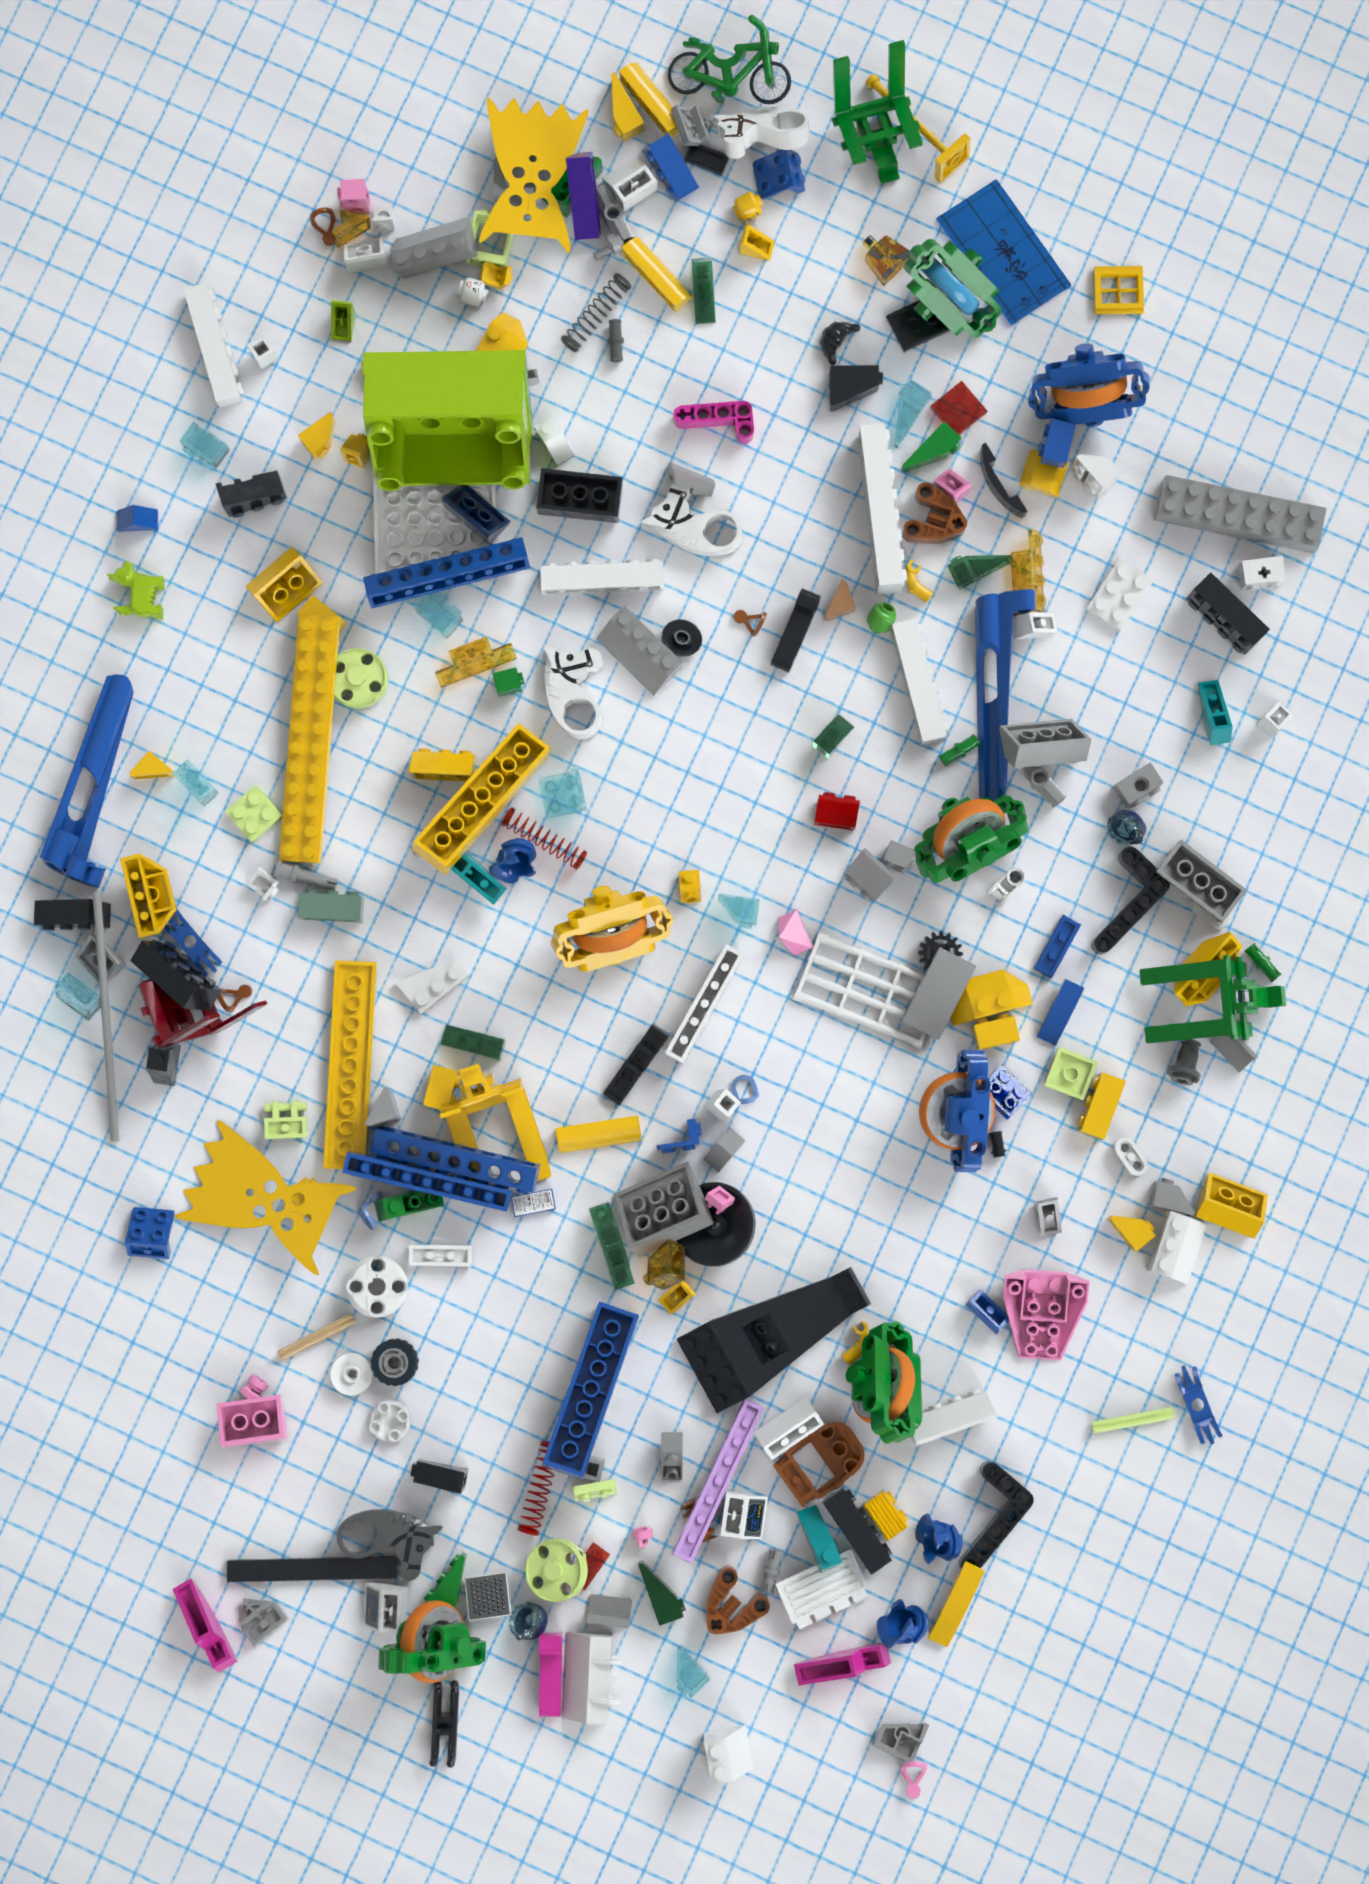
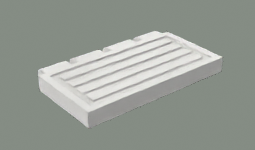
M852 1548L839 1553L842 1563L837 1567L820 1573L817 1564L774 1584L791 1624L796 1623L799 1630L813 1624L810 1618L811 1615H813L816 1622L832 1615L830 1606H832L835 1613L851 1606L849 1597H851L854 1604L868 1598L865 1590L869 1587Z

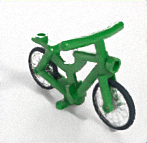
M750 15L748 21L759 30L760 42L736 44L734 46V51L736 52L734 56L729 59H720L714 55L715 48L711 44L700 43V39L689 37L688 41H683V46L701 51L699 54L684 52L673 59L668 69L669 83L676 92L689 95L698 92L704 85L716 88V91H712L711 96L718 103H724L725 99L722 96V92L727 97L735 96L738 92V85L761 60L763 64L754 70L750 78V91L757 101L763 104H775L783 100L790 90L791 76L783 64L772 61L771 54H778L779 43L769 41L770 34L768 28L755 15ZM758 51L733 79L731 67L738 64L745 57L746 52ZM707 61L715 67L721 68L723 80L709 76Z

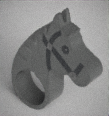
M370 1509L353 1514L341 1523L337 1531V1544L345 1555L355 1559L367 1557L388 1546H393L397 1557L402 1561L399 1569L400 1575L404 1580L410 1581L419 1576L423 1555L430 1546H434V1535L441 1531L443 1527L441 1525L429 1526L426 1522L415 1516L395 1510ZM357 1519L364 1520L370 1525L373 1524L377 1532L372 1547L360 1553L349 1550L342 1540V1531L345 1525Z

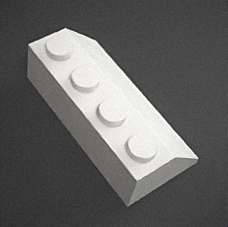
M977 1388L969 1391V1396L961 1398L958 1395L949 1398V1403L944 1405L938 1402L928 1406L929 1410L922 1412V1422L919 1428L915 1430V1435L912 1437L913 1442L918 1446L997 1418L987 1392Z

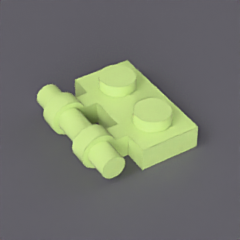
M295 1100L291 1101V1103H280V1101H273L272 1104H264V1111L272 1112V1118H264L265 1139L308 1138L307 1117H299V1111L307 1110V1102ZM291 1111V1117H280V1112Z
M615 1479L573 1486L575 1501L584 1500L586 1502L590 1501V1498H608L609 1495L617 1494Z

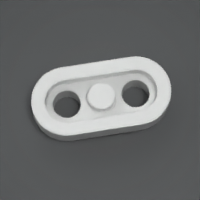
M1192 900V912L1210 927L1221 929L1228 924L1229 915L1223 923L1218 922L1214 916Z
M1127 1137L1118 1139L1114 1144V1151L1128 1173L1133 1176L1143 1175L1148 1169V1163L1135 1142ZM1123 1144L1127 1145L1128 1150L1126 1152H1123L1121 1150V1146ZM1135 1161L1140 1165L1137 1170L1133 1168Z

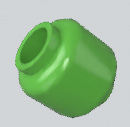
M886 602L875 604L867 616L869 628L875 633L888 632L897 619L895 608Z

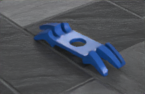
M177 909L175 914L182 924H179L171 917L169 922L175 929L172 930L167 924L164 929L175 939L194 964L203 970L205 976L208 973L198 961L200 959L216 973L217 969L205 954L208 953L219 964L223 962L206 945ZM187 936H194L196 939V944L191 948L186 947L184 944Z
M1185 1365L1181 1366L1184 1382L1187 1387L1184 1388L1179 1373L1175 1374V1378L1194 1424L1195 1432L1200 1443L1204 1444L1205 1441L1199 1427L1201 1426L1212 1445L1214 1440L1208 1423H1211L1219 1438L1223 1437L1210 1409L1196 1366L1192 1367L1193 1378L1196 1383L1193 1385ZM1201 1399L1204 1404L1203 1409L1195 1411L1192 1408L1193 1400Z

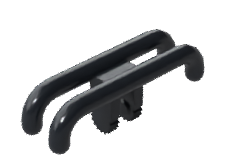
M453 1680L450 1683V1712H441L442 1682L433 1683L432 1737L429 1761L431 1767H436L438 1764L440 1735H449L446 1765L449 1768L455 1765L459 1707V1682L457 1680Z

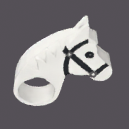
M674 482L670 486L664 502L657 507H653L651 516L641 521L643 526L654 528L664 539L675 546L702 556L730 554L739 547L742 541V528L734 514L725 510L691 515L688 504L691 498L690 488L674 486ZM719 519L729 520L737 527L735 539L726 546H715L704 535L710 524Z
M544 645L548 656L545 666V690L548 704L555 720L572 738L582 740L594 736L601 727L602 715L597 703L579 684L587 678L588 673L598 672L603 668L604 662L601 653L594 648L572 652L564 649L563 646L554 650ZM587 704L596 711L594 723L589 728L581 731L569 728L565 722L566 710L573 707L572 705Z

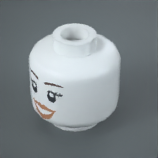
M467 277L464 281L461 280L457 296L460 297L462 303L478 307L481 301L485 302L488 290L484 289L485 283L483 281Z

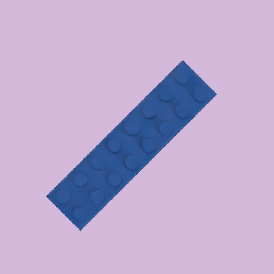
M599 1301L542 1463L544 1467L583 1480L639 1319L638 1314Z

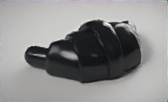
M835 321L823 330L819 344L830 365L836 364V350L841 346L845 337L850 335L851 332L860 331L861 327L859 324Z

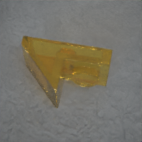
M340 210V218L343 225H339L331 231L333 243L337 248H340L370 230L371 223L368 214Z

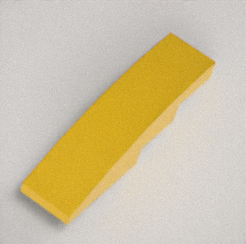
M965 1561L938 1613V1618L929 1632L928 1639L948 1647L969 1607L985 1570Z

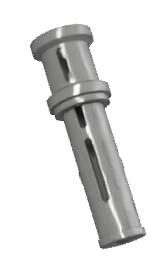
M278 860L274 871V878L289 879L292 883L300 881L332 891L336 890L338 883L337 878L302 870L299 865L291 866L282 863L281 860Z

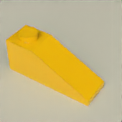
M614 72L611 74L614 120L612 128L617 137L620 136L623 142L645 131L644 122Z

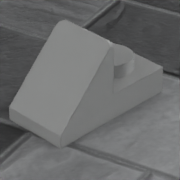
M1058 1198L1036 1201L1034 1208L1038 1215L1041 1237L1062 1233Z

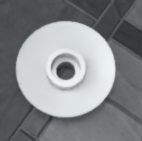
M348 1353L340 1356L334 1362L330 1377L337 1391L344 1395L354 1396L361 1394L369 1387L373 1377V1370H371V1364L364 1356L357 1353ZM350 1370L356 1371L355 1378L349 1376Z

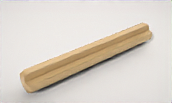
M348 1314L278 1350L280 1359L286 1360L356 1323L355 1318L352 1314Z

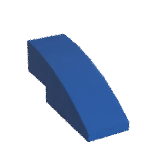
M1067 979L1063 980L1037 1034V1038L1056 1046L1081 997L1084 987Z

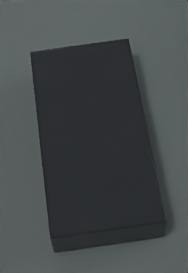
M701 144L699 146H690L685 157V162L720 176L723 175L729 160L725 153Z

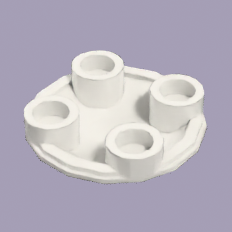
M383 1401L375 1406L371 1412L369 1430L382 1442H397L404 1438L410 1429V1413L404 1405L397 1401Z

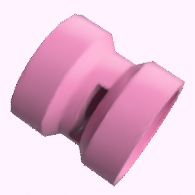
M251 1374L248 1384L241 1388L240 1393L247 1399L260 1398V1394L266 1391L269 1385L257 1375Z

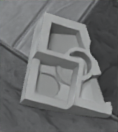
M669 462L670 479H673L674 486L691 488L692 495L712 496L715 488V481L712 478Z
M882 1724L872 1746L904 1762H913L920 1744L926 1735L929 1724Z

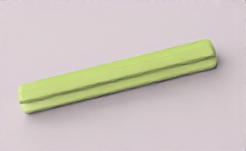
M1169 1407L1091 1422V1428L1093 1433H1100L1174 1419V1410Z

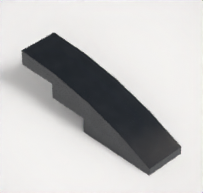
M653 1023L603 1094L620 1106L670 1035Z

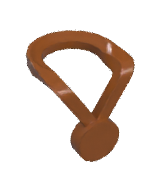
M323 207L314 210L310 214V222L317 231L323 234V243L326 246H332L336 242V237L332 233L336 216L332 209ZM322 213L330 215L331 222L327 232L315 222L317 215Z
M738 610L734 613L733 618L736 623L741 624L744 622L751 635L755 637L760 631L767 613L762 612L761 614L747 616L745 611ZM761 618L756 629L753 630L747 620Z
M245 984L241 985L238 990L220 988L222 991L217 998L225 1011L233 1012L241 998H248L252 995V988ZM221 993L239 995L233 1005L229 1007Z

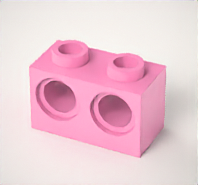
M365 179L340 180L341 187L337 188L338 200H340V206L344 208L346 215L370 214V196Z

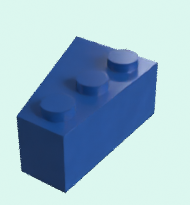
M669 133L642 150L654 168L657 177L665 185L666 192L671 200L674 199L677 202L699 188Z

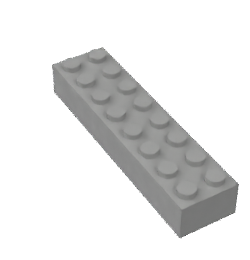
M1165 475L1161 481L1154 520L1314 553L1320 545L1327 508Z

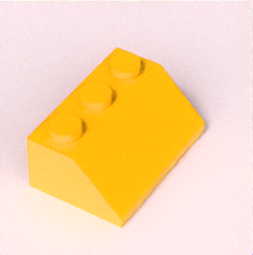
M290 547L245 587L278 623L322 585L323 582L293 547Z
M420 748L418 752H412L409 773L413 779L466 782L475 772L476 757L475 754H471V751H459V754L451 753L450 750L442 749L436 753L430 752V749Z
M1209 1172L1197 1203L1195 1216L1255 1239L1265 1221L1268 1194Z

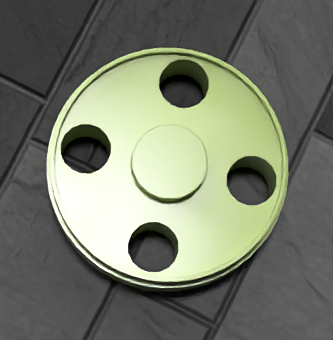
M353 648L337 656V666H345V670L342 673H336L334 697L341 704L354 709L367 708L377 703L385 695L388 686V673L384 663L376 654L366 649ZM366 657L373 658V662L370 665L363 664V660ZM374 684H380L381 689L378 692H371V687ZM352 692L353 697L351 700H343L345 693Z
M549 1539L540 1543L531 1551L526 1562L525 1573L529 1587L538 1597L550 1602H562L576 1597L587 1579L588 1568L585 1552L576 1544L566 1539ZM544 1547H547L549 1550L547 1557L543 1553ZM572 1553L576 1555L575 1564L571 1561ZM539 1577L543 1579L542 1587L538 1585ZM567 1583L571 1587V1592L569 1594L565 1590V1586Z

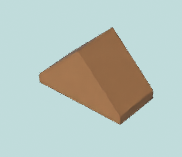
M841 580L825 614V621H831L855 612L856 606L846 580Z

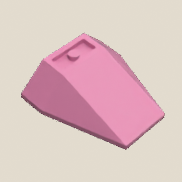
M1020 1270L1005 1275L1003 1298L1019 1358L1062 1359L1088 1302L1089 1280L1067 1272Z

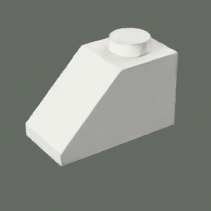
M552 416L534 426L535 434L556 466L574 456L562 431Z
M1028 612L1013 618L1012 634L1014 639L1027 640L1058 633L1054 613Z

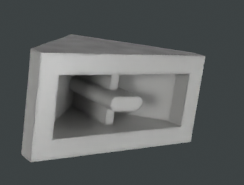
M729 1128L703 1160L720 1172L746 1140Z

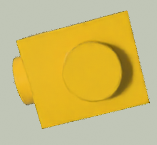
M485 261L482 263L479 280L483 281L487 286L501 290L511 283L512 267L507 265L502 268Z
M699 870L678 871L681 903L701 902Z

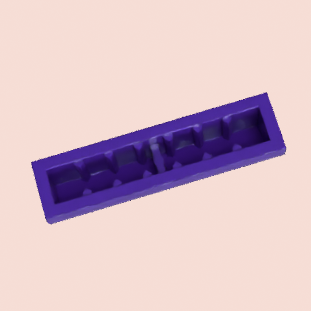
M593 152L568 156L566 158L575 240L599 238L601 235Z

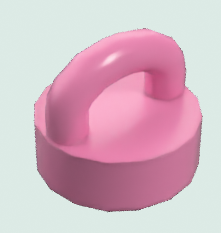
M638 1527L632 1529L631 1535L633 1540H637L640 1548H645L648 1544V1538L653 1537L651 1527Z

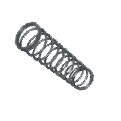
M615 273L613 275L614 281H608L609 287H603L604 293H598L599 299H593L594 305H588V311L582 312L583 317H577L578 323L572 324L573 329L567 330L568 336L563 335L561 337L564 345L573 352H578L579 347L582 348V346L571 337L569 331L575 332L583 341H587L584 336L576 331L574 325L580 326L587 334L592 335L588 329L582 326L579 319L587 321L592 328L597 329L592 322L587 320L584 313L591 314L595 320L602 323L591 312L589 307L596 308L604 317H607V314L598 308L594 301L601 302L609 311H612V308L603 302L599 295H605L613 304L617 305V302L607 295L605 288L612 290L618 298L623 299L617 291L612 289L610 282L617 284L625 293H628L627 290L632 288L629 281L621 274Z

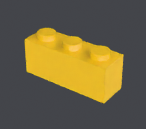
M1104 1072L1099 1073V1076L1095 1075L1091 1085L1094 1088L1092 1095H1088L1084 1106L1087 1107L1085 1114H1081L1077 1122V1126H1079L1078 1132L1099 1140H1105L1125 1086V1080Z

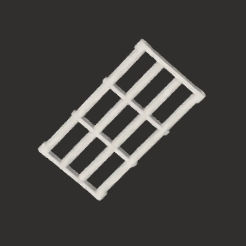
M819 931L798 989L793 995V1000L800 1003H808L836 1014V1017L841 1016L874 1029V1032H882L921 1049L926 1033L922 1032L920 1038L886 1026L882 1024L886 1012L903 1018L906 1012L889 1005L893 993L911 1000L915 994L913 991L897 986L900 975L903 974L921 981L925 974L905 967L902 963L898 964L869 953L864 948L859 949L828 937V934ZM820 942L857 956L858 959L854 968L816 954ZM865 959L897 972L893 983L859 971L858 968L861 960ZM812 962L851 976L847 987L808 973ZM854 978L888 990L889 993L885 1003L851 990ZM808 981L843 995L839 1007L802 993L801 990L804 982ZM847 997L882 1010L878 1022L843 1009Z

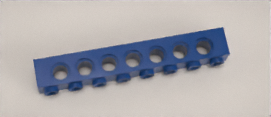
M523 537L372 574L363 577V581L372 609L530 569V564Z
M382 1125L375 1129L370 1152L376 1154L377 1158L388 1159L389 1157L396 1159V1162L401 1164H408L410 1162L416 1164L418 1168L428 1169L430 1167L442 1174L455 1173L458 1178L468 1179L471 1177L477 1179L476 1181L479 1183L489 1184L491 1182L503 1189H509V1187L516 1188L517 1192L529 1194V1192H533L536 1189L541 1166L538 1163ZM391 1141L398 1143L399 1150H394L391 1147ZM411 1146L419 1149V1155H414L411 1152ZM431 1151H436L439 1154V1160H434L431 1157ZM451 1156H456L459 1159V1165H454L451 1162ZM471 1161L478 1162L480 1165V1169H473L471 1166ZM491 1166L498 1167L500 1175L493 1174ZM517 1171L520 1174V1180H515L511 1176V1172Z
M351 1151L347 1152L342 1171L345 1174L506 1212L512 1189H503L495 1185L482 1184L474 1180L462 1179L457 1176Z

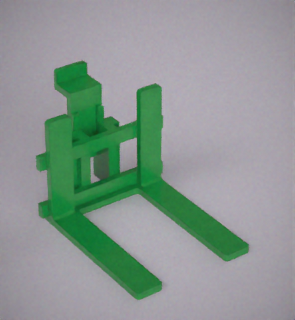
M904 40L888 45V96L852 107L849 56L833 60L834 118H832V123L834 127L839 126L844 139V142H841L842 150H848L853 165L866 162L863 145L866 152L872 151L881 184L900 179L898 162L892 147L893 144L897 143L896 136L904 134L909 149L923 145L918 131L920 129L919 122L913 118L909 107L911 105L909 96L905 97ZM895 110L900 126H892L887 112ZM876 115L880 129L872 131L867 118ZM854 121H855V123H856V126H857V129H858V131H859L860 137H858L856 128H855L854 123H853Z
M1223 955L1222 960L1140 969V984L1143 986L1219 977L1223 1012L1222 1019L1145 1027L1146 1043H1159L1218 1036H1230L1231 1040L1238 1039L1237 1036H1240L1242 1040H1249L1253 1033L1252 1023L1247 1022V1014H1259L1258 1008L1285 1007V987L1256 986V980L1243 979V977H1247L1246 963L1242 962L1241 957H1234L1235 961H1230V955ZM1232 976H1236V979L1233 980L1232 983ZM1236 991H1238V1002H1239V1003H1237ZM1245 992H1249V1002H1245ZM1235 1010L1236 1013L1240 1014V1021H1236Z

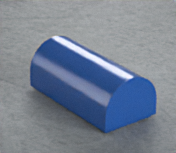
M981 1289L965 1304L995 1334L999 1333L1009 1321L1008 1315Z

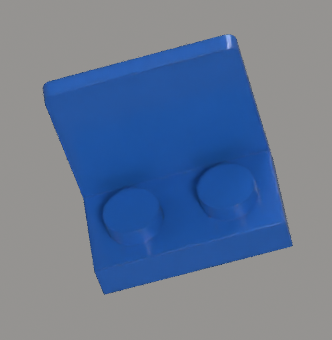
M134 1207L125 1239L128 1256L170 1259L169 1238L175 1216L174 1210Z

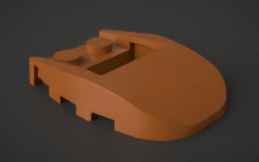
M831 1422L821 1426L792 1446L773 1466L803 1508L806 1506V1503L816 1498L820 1499L831 1491L843 1486V1483L850 1476H853L863 1464L864 1449L859 1439L847 1425L840 1422ZM810 1442L835 1476L817 1490L792 1456Z

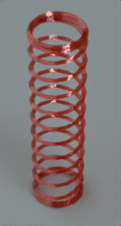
M511 807L507 811L501 822V826H506L507 829H511L514 826V834L518 833L522 829L521 838H524L529 833L528 841L531 842L536 838L535 846L540 845L542 842V850H546L550 846L549 855L553 854L557 850L556 859H559L565 853L563 863H566L571 859L570 867H573L575 870H578V868L581 866L587 855L586 850L582 851L577 861L572 865L573 859L579 849V846L576 847L571 856L565 861L566 855L572 842L569 843L566 849L558 857V853L565 840V837L561 840L558 846L551 852L552 846L555 842L556 837L558 836V833H556L551 842L544 848V844L551 829L548 830L543 839L537 844L538 837L544 825H542L538 832L535 834V836L531 840H529L537 821H535L531 828L527 831V833L523 835V831L530 817H528L526 821L523 823V825L515 832L517 824L523 813L521 812L518 818L515 820V822L508 828L509 822L516 809Z

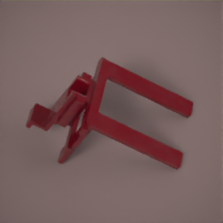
M151 979L142 981L138 985L146 1005L140 1009L143 1016H150L157 1035L152 1037L154 1046L158 1045L159 1049L219 1033L268 1005L266 1000L254 1003L222 1022L220 1014L217 1012L215 1004H213L209 1011L201 1010L204 1018L195 1022L190 1009L182 1008Z

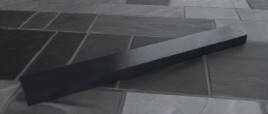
M374 1556L359 1559L328 1557L227 1560V1582L397 1579V1556Z

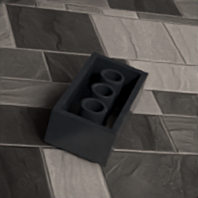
M541 468L536 507L537 513L540 515L619 523L623 477Z
M1211 572L1186 598L1189 606L1195 611L1198 610L1209 625L1213 624L1218 629V634L1222 638L1228 639L1238 653L1246 655L1270 630Z
M142 940L130 961L182 1008L209 1011L222 991L215 985L216 982L206 977L202 973L203 970L192 965L187 956L176 951V947L172 943Z

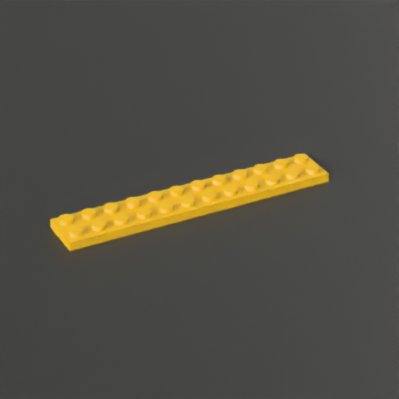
M298 614L279 860L321 864L340 630L339 616Z

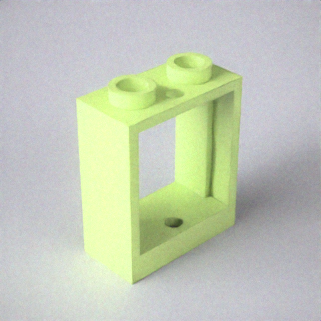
M488 210L474 212L472 227L475 244L480 224H485L491 213ZM507 233L503 255L477 251L478 256L467 259L466 263L482 267V263L486 261L502 268L506 267L514 234Z

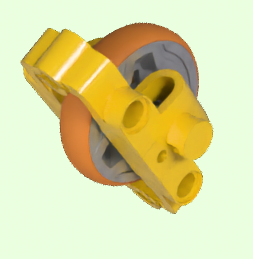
M598 886L592 891L593 897L584 899L585 907L568 913L569 921L554 927L551 946L556 956L561 959L566 968L578 966L580 971L588 972L609 965H618L625 960L653 952L656 948L655 942L669 937L673 917L661 899L656 895L646 897V894L641 891L621 895L617 890L611 891L609 886ZM648 913L656 926L646 928V915ZM568 937H572L575 944L579 947L578 949L574 950Z

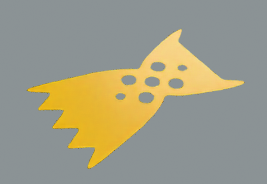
M488 97L487 109L494 149L502 173L509 183V188L502 193L493 207L481 231L479 243L486 240L492 233L500 232L557 239L563 248L570 253L571 247L567 228L558 202L551 193V188L557 184L567 169L566 158L574 154L586 123L588 109L572 120L564 104H561L553 115L548 117L540 102L537 101L524 114L515 98H513L506 108L500 112L494 102ZM531 155H534L537 158V160L533 163L529 160V157ZM515 167L524 169L525 174L522 178H515L513 176L512 170ZM541 170L550 172L551 177L548 181H541L539 179L538 173ZM528 182L534 183L537 188L535 193L530 194V196L524 191V185ZM513 195L520 196L522 199L521 205L512 206L509 202L510 197ZM545 198L548 201V207L542 210L537 208L536 200ZM529 214L531 216V220L525 221L523 218L524 215Z
M217 1120L218 1128L224 1139L204 1143L213 1163L193 1167L203 1185L183 1190L193 1209L180 1212L175 1217L181 1220L229 1228H257L270 1225L277 1238L289 1252L310 1272L319 1275L312 1255L337 1198L340 1195L353 1192L357 1188L338 1183H298L288 1186L278 1170L261 1152L229 1126ZM269 1180H273L277 1184V1188L273 1193H267L264 1189L265 1183ZM251 1188L254 1194L249 1197L246 1191ZM298 1192L304 1195V1202L299 1206L294 1205L292 1202V1196ZM276 1199H282L285 1202V1208L281 1212H276L273 1209L272 1205ZM258 1205H262L266 1210L262 1218H256L253 1214L254 1208ZM307 1214L312 1217L308 1223L304 1221V1217ZM284 1218H290L293 1221V1227L289 1231H284L281 1228V1221Z

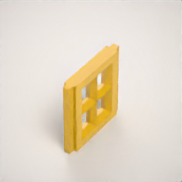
M1094 266L1095 315L1144 313L1143 266ZM1135 277L1136 288H1121L1120 278ZM1101 278H1116L1117 288H1101ZM1102 292H1117V303H1102ZM1121 292H1136V303H1121Z

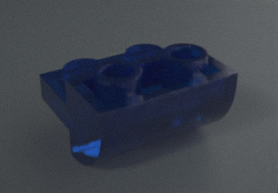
M1003 1064L988 1078L991 1084L990 1091L994 1098L995 1109L1006 1120L1032 1094Z

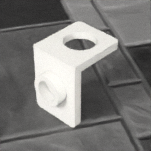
M393 207L373 208L374 218H372L374 230L381 232L395 230ZM381 212H387L390 217L378 218V215Z

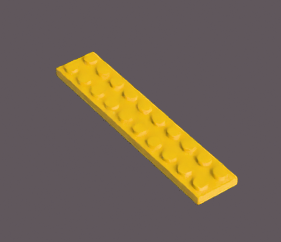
M335 960L324 1169H343L348 1151L367 1155L368 1126L365 1125V1122L369 1117L377 962Z

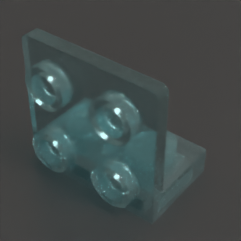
M578 767L570 768L571 772L539 778L547 818L587 811Z

